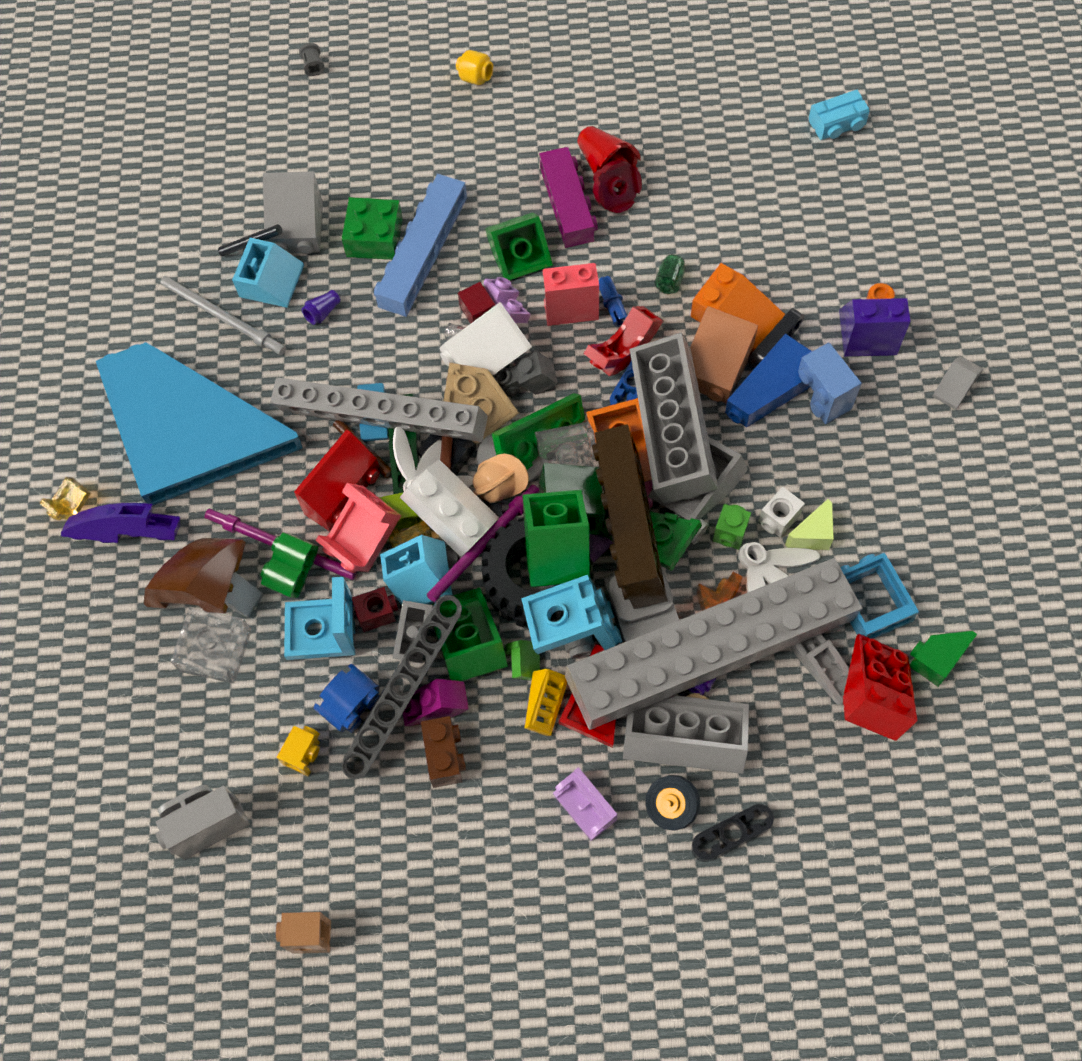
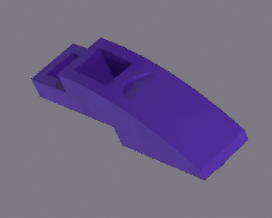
M148 503L107 504L70 516L61 531V537H69L75 540H95L102 543H118L122 534L130 537L156 538L163 541L175 540L180 528V516L152 513V504Z

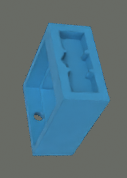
M885 553L878 556L874 554L867 555L859 561V564L852 567L849 565L840 567L848 583L877 572L897 607L896 610L866 623L859 613L854 621L850 622L857 635L861 634L874 639L914 621L919 611Z

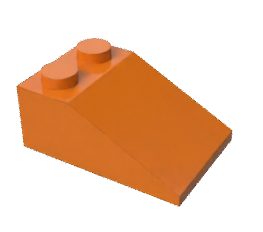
M720 263L692 300L690 317L701 323L707 306L758 325L754 351L785 316V313L744 275Z
M638 398L586 412L594 444H596L595 432L628 424L639 452L644 482L651 481L652 477Z

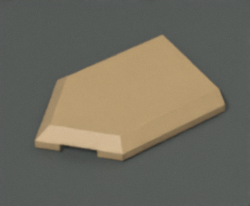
M449 363L443 401L479 406L488 415L483 439L519 414L488 369Z

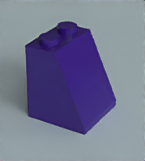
M908 298L852 299L841 307L839 316L844 357L898 355L911 322Z

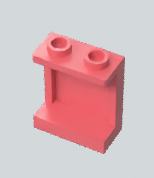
M595 263L543 269L544 306L547 326L599 320V281Z
M347 483L342 493L349 497V500L327 536L318 535L316 541L323 546L322 550L324 553L339 559L342 562L341 566L351 573H356V571L369 572L402 515L366 487Z

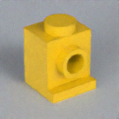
M293 726L276 758L282 765L309 776L311 771L307 766L309 762L313 763L320 751V746H318L320 744L318 740L320 733L308 726H304L303 729Z

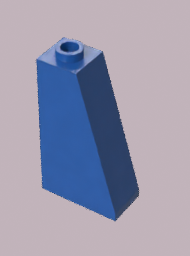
M784 334L729 397L725 413L733 422L740 423L747 428L810 388L809 384H805L801 380L798 369L802 357L812 351L787 334Z

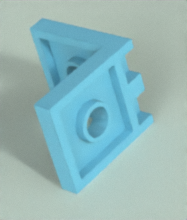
M588 575L521 598L533 649L537 654L593 634L604 650L617 646L622 642L620 632L611 620L615 617L610 601H606L603 590L601 588L597 590ZM564 611V615L559 621H550L554 612Z
M332 577V599L285 602L284 657L286 660L355 655L353 634L355 633V621L353 619L354 604L351 598L353 596L344 577ZM312 623L322 625L321 631L316 635L307 634V628Z

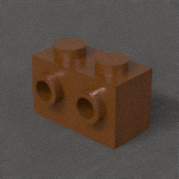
M450 716L421 721L429 779L433 788L463 783L461 772L466 771L463 753L458 754L456 744L461 742L459 725H453Z

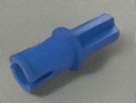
M610 276L601 277L599 279V290L604 299L603 306L608 309L613 325L619 327L623 324L622 319L625 321L628 316L622 304L623 297L618 294Z

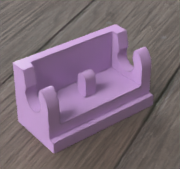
M579 767L555 787L556 791L553 792V795L590 841H593L617 821V813Z

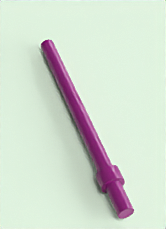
M531 485L521 496H516L509 503V509L427 593V597L431 601L435 602L486 549L489 539L496 538L495 532L501 526L506 528L509 525V521L524 513L523 495L539 493V488Z
M210 508L205 512V519L222 525L224 530L231 533L239 532L269 546H272L277 537L241 522L239 517L232 514L224 515ZM317 554L313 563L352 581L357 574V571L356 573H351L345 570L341 563Z

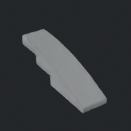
M822 634L791 646V650L818 684L837 705L842 704L849 667L830 640L826 641Z

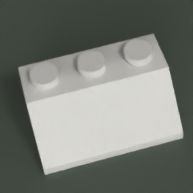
M439 459L419 475L400 496L460 557L499 519Z

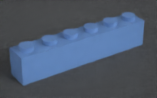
M437 174L433 183H429L426 197L423 202H419L416 216L413 221L408 223L404 239L398 242L395 256L392 261L387 263L382 281L377 282L375 286L374 296L376 297L378 308L407 317L467 199L465 182Z

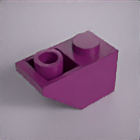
M436 679L417 689L403 711L404 725L410 727L421 725V721L447 716L453 718L469 710L464 682Z

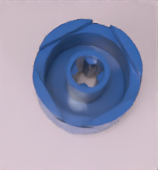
M350 664L348 665L350 669L348 673L341 670L320 694L323 702L320 706L315 702L313 709L340 732L347 730L352 733L362 722L361 714L367 708L371 711L379 698L380 686L355 665Z

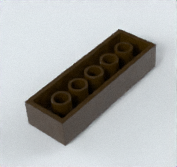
M626 424L595 432L596 444L592 445L594 458L599 464V468L596 469L600 486L603 485L604 493L601 494V500L604 510H607L609 517L605 519L608 534L612 536L613 540L610 550L613 561L617 562L618 570L615 571L618 588H621L624 600H630L633 609L668 602L639 452L630 428Z

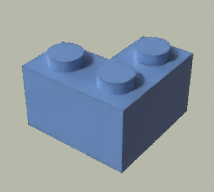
M828 342L803 356L798 373L801 380L805 384H809L814 391L810 402L813 414L827 424L852 410L862 383L833 346Z

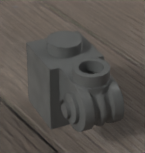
M537 350L515 360L514 366L508 369H501L496 374V381L507 397L518 394L520 392L519 387H524L536 395L558 384L553 361Z

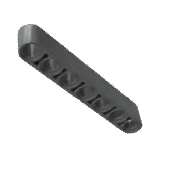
M443 595L436 600L349 746L342 761V771L348 778L354 780L366 775L459 619L462 606L454 596ZM451 600L455 603L456 611L452 616L446 617L440 613L439 607L443 601ZM430 626H436L441 630V636L436 642H429L424 637L425 630ZM414 652H421L426 657L425 664L419 668L412 667L409 663V657ZM399 678H405L411 684L410 689L405 693H398L393 687L394 682ZM384 704L392 705L395 709L394 716L390 719L380 717L378 713L380 706ZM369 730L376 731L380 736L379 741L374 745L365 743L363 740L365 732ZM357 756L363 760L364 767L354 771L349 768L347 761Z

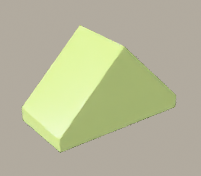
M827 499L790 532L785 546L788 548L829 550L834 539L832 502Z

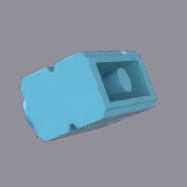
M854 90L811 105L809 122L820 140L829 137L835 139L843 132L849 130L858 131L863 128L867 123L870 111L866 102L862 100L859 91Z

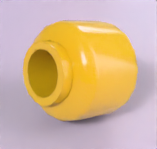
M467 50L457 59L456 70L462 81L483 85L492 76L493 63L487 54Z

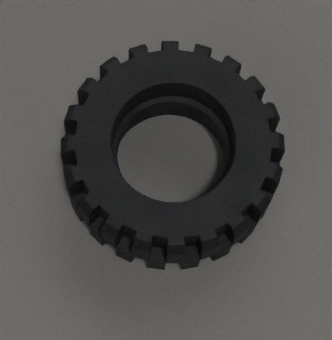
M515 518L508 522V528L505 529L501 526L495 532L496 539H489L486 544L487 552H484L482 555L483 568L481 571L487 598H490L494 610H500L501 616L509 622L513 618L517 626L524 628L527 620L521 598L541 591L525 590L517 586L510 578L512 566L520 558L527 555L524 520L518 522ZM589 553V572L591 579V558ZM564 611L554 612L550 621L557 622L558 619L563 617Z

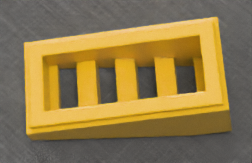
M550 669L533 671L525 729L545 736H551L567 685L565 675ZM541 705L546 706V709H540ZM537 716L544 718V723L537 721Z

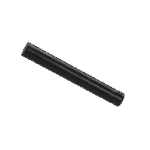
M279 224L220 246L218 252L221 256H226L246 248L249 238L265 241L281 235L282 228Z

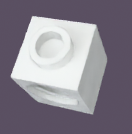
M782 487L761 510L759 522L767 532L775 533L781 538L800 517L805 503ZM781 511L786 517H778L773 512Z

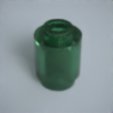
M671 254L661 261L654 282L660 292L673 294L679 291L686 270L685 261L682 257Z

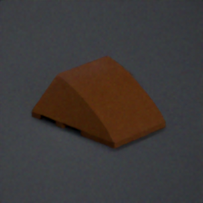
M201 538L189 543L171 557L151 579L145 588L144 605L146 607L164 609L167 608L169 603L199 605L205 612L226 614L228 606L225 604L227 593L233 591L234 585L231 583L233 573L239 569L246 542L243 539Z

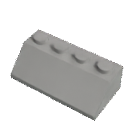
M673 695L627 715L623 759L743 774L748 752L749 704Z

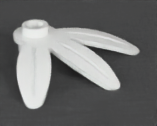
M396 427L393 435V450L398 468L406 480L403 484L404 491L430 465L438 459L440 460L441 440L436 441L427 449L415 470L412 452L405 431L401 427ZM457 476L468 488L473 485V477Z
M756 542L744 544L739 549L738 558L740 563L747 568V593L765 586L764 579L770 584L788 577L787 574L775 566L799 567L811 564L820 559V553L805 548H779L766 551L761 544ZM748 554H751L755 560L751 559Z

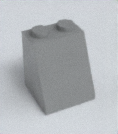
M314 171L263 173L264 229L277 224L282 228L281 235L265 241L277 244L288 253L310 254L320 252L323 201Z

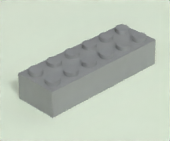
M682 332L631 348L630 355L655 493L665 505L717 490L718 485L692 353Z

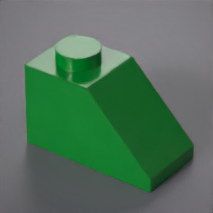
M974 631L937 634L931 635L926 643L919 641L910 653L914 657L910 663V668L939 687L974 640L977 633Z

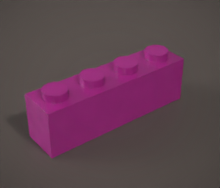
M568 147L539 153L540 171L564 247L569 248L594 242V231L598 230L595 215L591 216L589 212L591 210L589 196H584L583 190H585L582 175L578 176L576 172L578 171L576 156H571Z

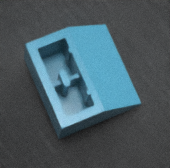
M249 238L232 281L241 298L288 308L304 263L273 242Z
M420 535L380 554L383 581L401 605L403 600L428 605L435 603L427 597V593L449 571L444 541ZM451 586L441 596L452 595Z

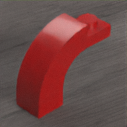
M644 306L632 307L621 327L611 338L600 344L588 345L583 354L591 359L590 363L594 367L602 370L608 376L616 375L630 364V349L650 343L662 325L663 320Z

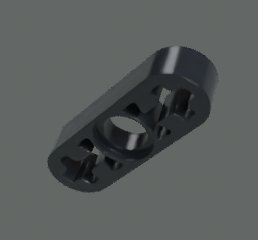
M794 308L790 309L756 347L748 360V364L756 368L784 334L791 337L797 331L805 315Z
M756 804L697 834L693 839L691 845L692 854L701 862H710L768 832L774 822L773 812L766 805ZM757 812L759 816L765 815L767 818L764 821V826L762 827L759 823L750 826L749 831L751 834L748 835L745 824L753 820L755 817L754 813ZM741 818H744L745 824L740 820ZM728 825L737 826L741 831V838L737 841H729L724 836V828ZM718 832L719 840L725 847L721 849L720 843H717L711 847V854L708 855L705 851L700 852L698 850L701 845L700 840L704 839L706 843H710L716 839L713 833Z

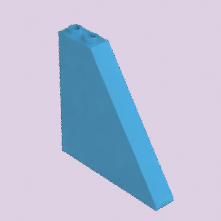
M147 342L132 345L129 349L108 354L95 361L141 497L146 503L152 504V506L303 449L297 432Z

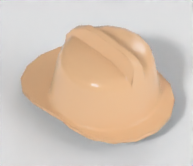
M505 453L487 459L478 465L477 472L473 477V493L489 503H497L517 495L525 490L529 483L526 467L519 459Z

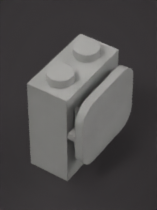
M663 570L668 602L633 609L629 599L624 600L622 590L618 588L615 572L604 579L603 589L607 601H610L613 607L614 621L620 632L622 643L679 621L673 604V595Z
M200 785L173 798L158 808L161 819L155 821L159 829L155 834L163 850L167 848L171 855L176 854L185 860L249 826L250 823L239 799L224 785L214 791L208 785Z

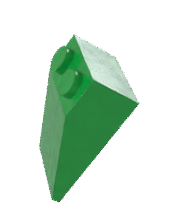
M481 588L453 595L459 600L462 612L440 649L450 680L464 681L508 667L502 640ZM451 600L443 601L440 604L439 611L443 616L450 617L455 613L456 605ZM433 626L438 641L441 636V630Z

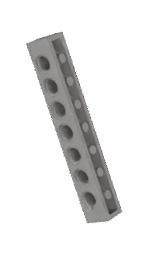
M276 377L270 400L272 405L286 413L392 429L401 427L405 431L478 442L483 441L488 415L479 406Z

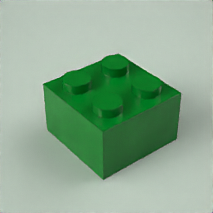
M349 197L341 239L346 257L393 260L396 246L400 240L403 221L399 200Z

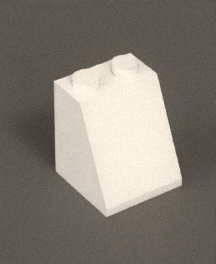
M500 302L445 342L439 349L442 352L440 356L447 366H449V363L485 368L493 376L532 346Z

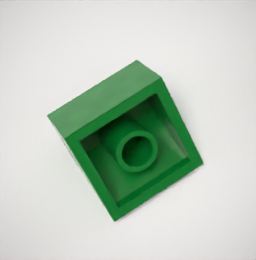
M532 212L485 228L492 254L503 278L512 280L553 266L540 217Z

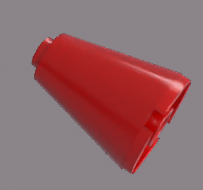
M588 126L580 132L577 143L593 174L614 160L628 162L638 170L636 165L638 160L641 161V156L634 145L595 126ZM616 182L614 187L618 189L622 183Z

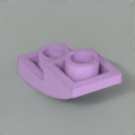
M497 277L496 279L484 280L485 289L495 305L501 302L515 323L528 322L531 314L522 307L521 302L517 301L519 291L511 285L508 279Z

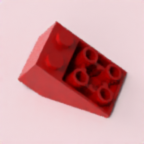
M858 634L856 636L843 695L845 721L894 741H897L918 721L908 654L864 635Z

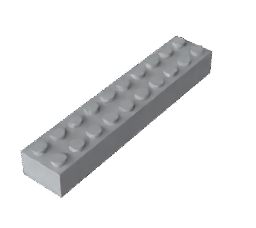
M832 558L567 665L565 678L588 729L591 730L854 621L863 608L836 559Z

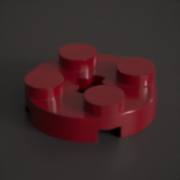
M614 160L607 163L602 169H598L593 176V193L596 202L603 209L614 213H621L630 209L635 203L633 200L636 194H640L642 189L640 172L630 163L623 160ZM616 182L622 183V185L618 187V192L614 190Z

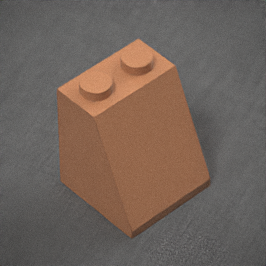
M707 306L690 346L699 393L707 395L714 401L727 403L753 353L758 325Z

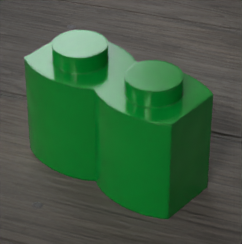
M282 532L280 536L275 538L272 544V559L270 562H266L261 570V585L290 598H298L305 585L308 572L315 561L319 546L290 533Z

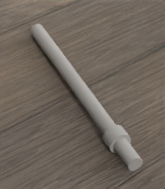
M167 276L161 279V285L252 338L253 342L262 348L267 347L280 356L285 353L286 346L272 339V336L264 330L253 328Z

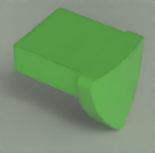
M519 640L505 645V654L511 655L512 678L531 681L533 671L540 670V655L533 649L532 641Z

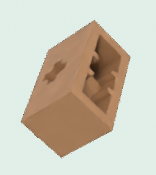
M321 912L282 913L281 922H277L276 940L280 942V947L292 954L330 953L331 920Z

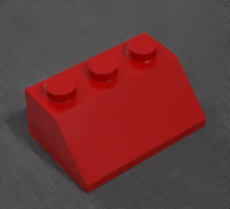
M346 429L294 491L304 515L329 532L349 500V497L342 493L346 484L352 483L367 488L369 484L375 483L380 475L377 458L349 430Z

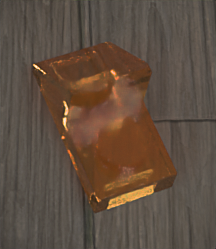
M733 571L729 579L723 578L715 592L699 583L696 593L701 611L733 599L741 587L743 576Z

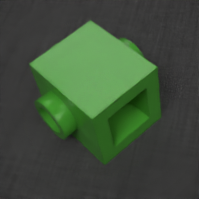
M724 504L715 528L713 542L739 550L748 527L751 512L746 511L739 505L730 506Z

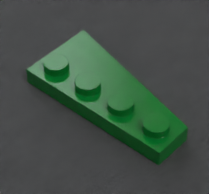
M573 393L493 432L492 438L496 455L504 453L513 455L528 470L533 466L532 462L539 455L548 453L552 449L551 446L558 439L563 440L585 420L581 395Z
M606 510L600 534L612 540V536H609L605 519L609 518ZM651 512L661 566L672 571L701 528V520L693 518L687 520L678 518L677 515L671 513L660 514Z

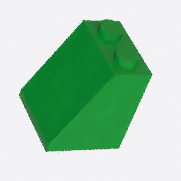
M582 490L524 494L523 509L526 549L531 587L563 584L585 575L590 577L589 523Z

